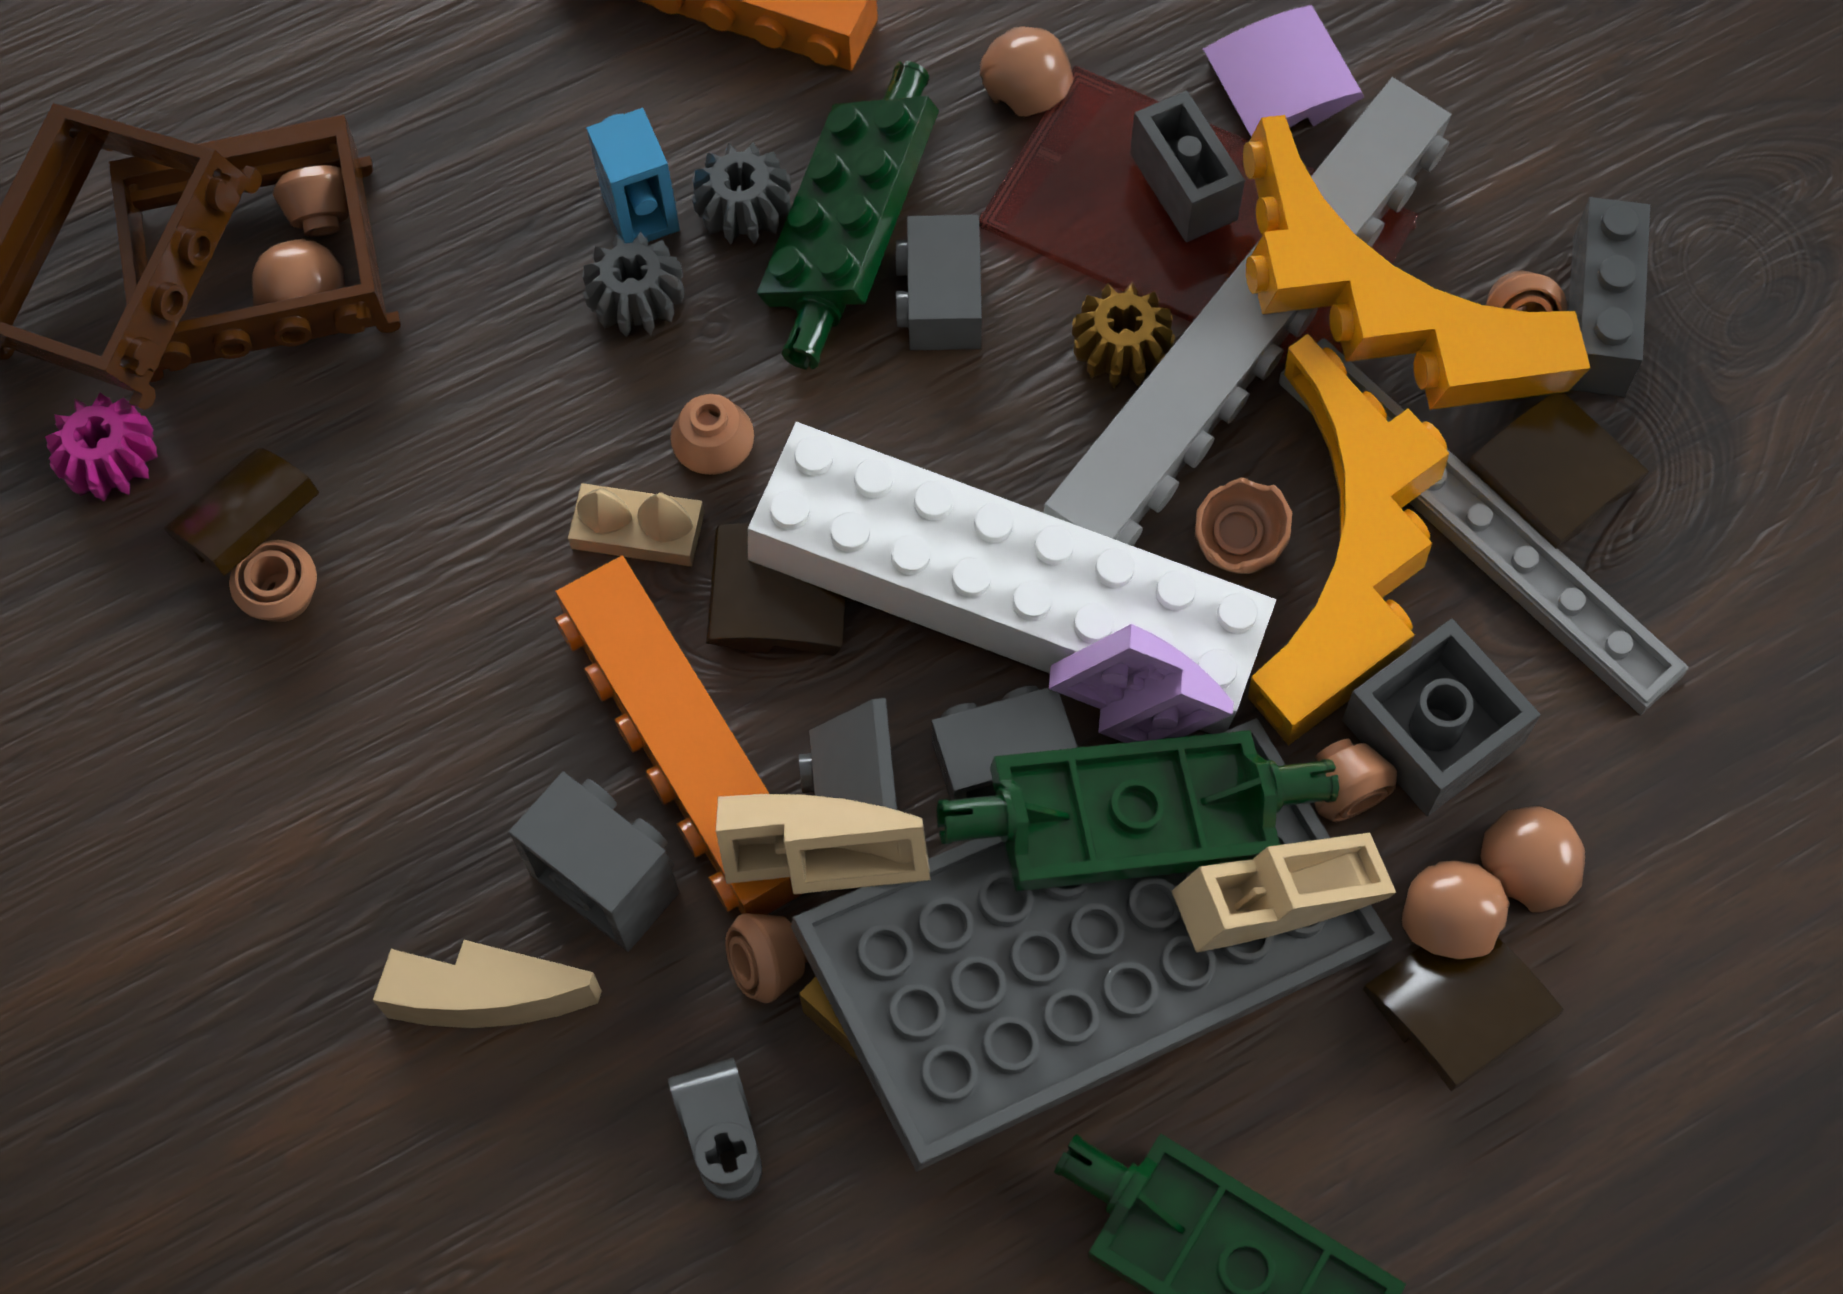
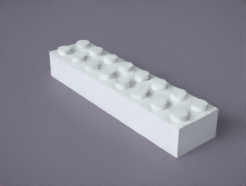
M799 422L795 423L748 527L749 561L1050 673V666L1130 624L1136 625L1163 639L1188 656L1234 702L1233 715L1200 729L1209 734L1223 733L1228 730L1239 707L1277 600Z

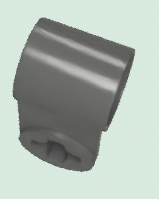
M734 1057L668 1078L685 1138L689 1139L695 1163L707 1190L716 1198L726 1201L741 1200L752 1194L761 1180L763 1173L762 1161L750 1125L749 1117L752 1116ZM726 1151H733L737 1158L738 1169L731 1173H725L721 1166L722 1160L720 1155Z

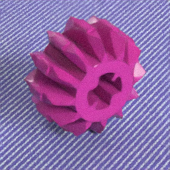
M100 392L92 406H86L83 402L75 399V413L71 416L55 415V425L59 431L45 436L47 448L52 453L49 457L51 461L50 466L57 477L62 478L71 491L78 493L80 496L91 491L96 498L105 501L111 489L115 487L120 492L129 495L130 484L128 481L133 477L149 479V469L145 462L158 458L157 447L152 440L154 437L152 432L154 430L147 417L138 413L136 408L129 404V401L124 397L112 403L109 397Z

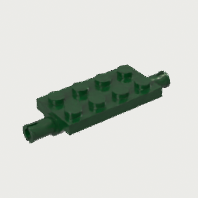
M900 61L894 66L893 75L883 100L833 104L768 263L757 294L768 307L788 306L798 313L781 354L788 363L801 369H807L808 366L811 369L818 367L820 355L831 327H835L840 323L846 304H865L939 113L938 108L930 97L922 96L924 88L929 82V74L917 63L905 61L903 65Z
M1251 730L994 756L990 766L996 796L950 801L946 799L939 800L936 813L938 828L945 827V830H941L939 833L941 842L944 845L957 841L1000 837L1002 842L1006 844L1015 891L1195 871L1201 866L1254 859L1265 848L1280 845L1276 830V813L1281 811L1282 806L1315 802H1335L1339 794L1338 775L1326 777V773L1336 770L1335 764L1330 759H1323L1320 762L1278 766L1273 760L1263 759L1256 753Z
M1161 1133L1140 1166L1132 1163L1129 1168L1082 1140V1137L1078 1134H1075L1068 1144L1069 1149L1067 1153L1063 1152L1054 1169V1173L1058 1176L1062 1175L1108 1204L1105 1211L1110 1216L1090 1249L1088 1258L1146 1294H1401L1406 1286V1283Z

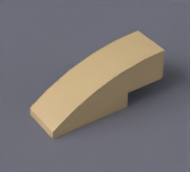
M753 794L718 797L716 835L726 883L790 877L793 894L930 880L923 820L920 817L883 806L848 799L812 795Z
M1370 833L1270 846L1265 848L1254 859L1201 866L1172 890L1196 953L1250 942L1306 927L1388 899L1396 893Z
M464 940L455 965L391 949L373 1001L383 1014L390 1019L427 1026L481 1028L518 1025L561 1016L597 1004L602 990L593 972Z

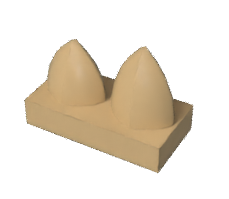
M581 483L568 540L571 549L616 556L623 555L624 557L692 567L704 517L703 502L668 496L662 492L652 494Z

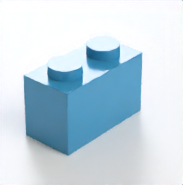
M640 108L626 114H615L607 117L600 123L586 127L601 194L617 232L624 242L632 243L640 231L647 238L648 242L680 231L668 163L644 109Z

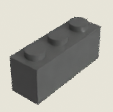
M1589 197L1573 236L1569 311H1576L1591 368L1570 390L1625 397L1643 361L1650 204Z

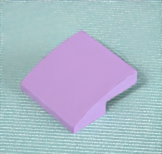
M1312 5L1295 8L1262 19L1203 48L1251 137L1261 117L1285 115L1289 128L1308 117L1314 127L1364 98L1362 91Z
M1133 624L1050 666L1049 689L1099 708V733L1124 743L1184 737L1233 715L1234 702L1200 666L1168 642Z

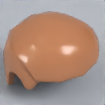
M1012 28L990 44L980 63L982 83L994 103H998L1000 100L1004 101L1018 116H1030L1049 110L1066 97L1074 81L1070 62L1060 41L1050 32L1040 28Z
M305 239L286 241L270 247L259 257L252 273L254 306L345 287L344 268L333 252L315 241H307Z
M1238 478L1209 492L1196 511L1195 540L1206 559L1222 570L1237 574H1251L1274 564L1289 544L1292 511L1281 490L1275 485L1267 486L1246 478Z
M1531 806L1506 811L1485 831L1480 860L1483 869L1500 880L1506 896L1520 901L1530 912L1541 913L1566 905L1582 887L1585 848L1568 819L1547 808Z
M1456 860L1438 862L1435 866H1427L1411 882L1403 909L1402 927L1412 942L1434 955L1455 959L1482 957L1493 950L1499 933L1505 929L1510 903L1500 880L1479 865Z

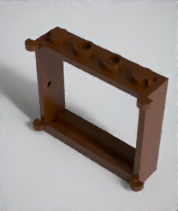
M53 103L0 206V359L7 360L13 355L14 350L132 391L134 393L129 404L143 410L149 409L156 398L155 389L149 385V382L159 366L170 339L186 311L187 305L208 262L214 254V250L240 201L243 191L255 193L260 188L262 182L260 172L250 166H245L243 172H241L214 149ZM101 149L106 151L114 150L188 172L192 175L102 356L12 325Z
M344 114L197 144L216 150L241 172H243L245 166L256 168L262 177L260 188L275 185L282 175L293 170L312 166L340 167L342 169L361 284L180 321L150 382L161 380L164 377L163 370L165 369L179 371L194 363L218 358L236 359L252 351L281 345L299 346L310 339L338 333L356 334L363 332L364 328L376 326L383 333L395 332L401 327L398 311L386 313L362 179V177L372 174L371 156L359 158L355 141ZM134 156L109 161L127 304L148 264L142 225V211L177 205L192 175L188 172Z

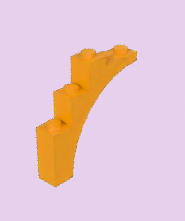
M1286 116L1261 117L1250 141L1244 145L1243 164L1247 177L1255 180L1259 196L1256 204V220L1259 231L1263 235L1252 255L1247 258L1245 271L1250 292L1258 294L1262 315L1331 306L1329 314L1331 333L1335 341H1341L1346 362L1416 353L1413 364L1414 377L1418 387L1421 390H1425L1430 410L1568 392L1591 368L1576 311L1524 312L1481 305L1437 290L1388 262L1356 236L1323 198L1299 156Z
M1309 334L1288 348L1284 375L1311 410L1330 451L1340 495V542L1334 567L1316 606L1289 643L1251 676L1248 694L1249 700L1288 746L1348 702L1356 688L1411 648L1415 635L1411 631L1413 625L1410 618L1397 602L1392 599H1388L1385 602L1383 597L1426 565L1432 542L1429 540V530L1414 511L1410 509L1403 511L1402 508L1442 479L1449 457L1445 439L1433 424L1428 421L1421 423L1409 408L1388 422L1387 414L1380 401L1368 391L1361 392L1347 377L1346 368L1339 356L1328 347L1322 349Z

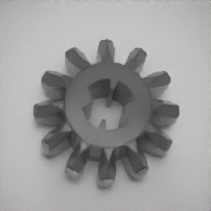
M729 142L723 157L707 152L705 168L695 170L693 177L694 195L692 196L694 211L698 213V217L703 218L704 227L710 235L724 231V237L730 245L739 234H747V237L754 244L759 237L758 231L761 229L776 234L779 227V218L786 217L789 214L791 208L789 191H791L790 176L787 174L786 169L780 168V162L776 158L775 152L760 156L759 149L754 142L744 152H737Z
M640 231L632 243H625L621 237L615 234L614 248L611 250L595 246L593 254L594 263L584 265L582 277L585 291L583 294L587 307L591 309V312H596L598 321L603 325L604 329L618 323L620 331L627 337L634 326L642 325L643 329L651 335L654 329L653 320L660 319L672 323V318L675 314L673 305L683 303L685 294L683 283L681 282L683 272L680 261H677V257L670 256L669 248L665 245L664 241L660 240L648 245L647 238Z

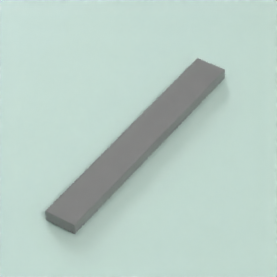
M1325 338L1317 343L1322 349L1328 347L1339 356L1346 368L1347 377L1361 392L1368 391L1380 401L1387 414L1388 422L1405 411L1352 362H1346L1345 356ZM1285 370L1281 372L1279 384L1312 414L1311 410L1284 375ZM1447 449L1449 457L1442 479L1409 503L1638 714L1642 715L1685 675L1689 667L1558 548L1556 549L1495 491Z

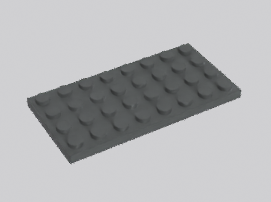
M1257 718L1223 732L1251 730L1256 753L1265 760L1275 761L1278 766L1285 765ZM1309 803L1282 806L1281 811L1276 813V830L1280 845L1330 838ZM1000 837L971 840L929 858L930 880L862 887L794 916L791 924V929L916 1172L1384 950L1393 940L1372 905L1325 921L1274 936L1196 953L1172 894V890L1194 871L1015 891L1006 844L1002 842Z

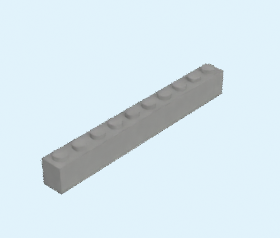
M1394 77L1389 80L1311 176L1323 198L1353 233L1370 247L1374 244L1385 225L1381 218L1389 208L1395 212H1399L1417 185L1413 178L1421 168L1430 172L1442 158L1449 145V141L1443 138L1452 114ZM1257 244L1047 500L1043 513L1134 546L1143 531V527L1138 523L1150 508L1159 513L1167 505L1179 485V482L1174 479L1185 464L1195 468L1201 462L1214 442L1215 437L1210 435L1216 425L1221 419L1230 424L1236 418L1250 393L1245 391L1248 385L1256 376L1265 380L1271 374L1284 353V350L1279 346L1290 333L1298 338L1306 330L1318 308L1262 315L1258 294L1250 292L1245 271L1247 258L1252 255Z

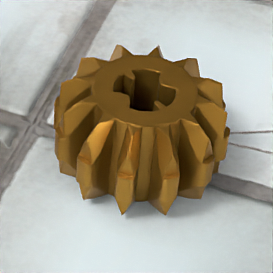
M1132 281L1125 289V293H1117L1107 283L1102 290L1101 299L1089 295L1086 296L1085 301L1082 303L1081 314H1076V318L1073 319L1072 335L1075 339L1073 352L1077 361H1088L1087 371L1091 379L1106 372L1109 374V381L1113 388L1121 381V376H1129L1139 387L1145 379V372H1152L1174 346L1175 335L1172 334L1173 330H1171L1173 317L1169 308H1158L1159 299L1157 298L1156 291L1139 297Z

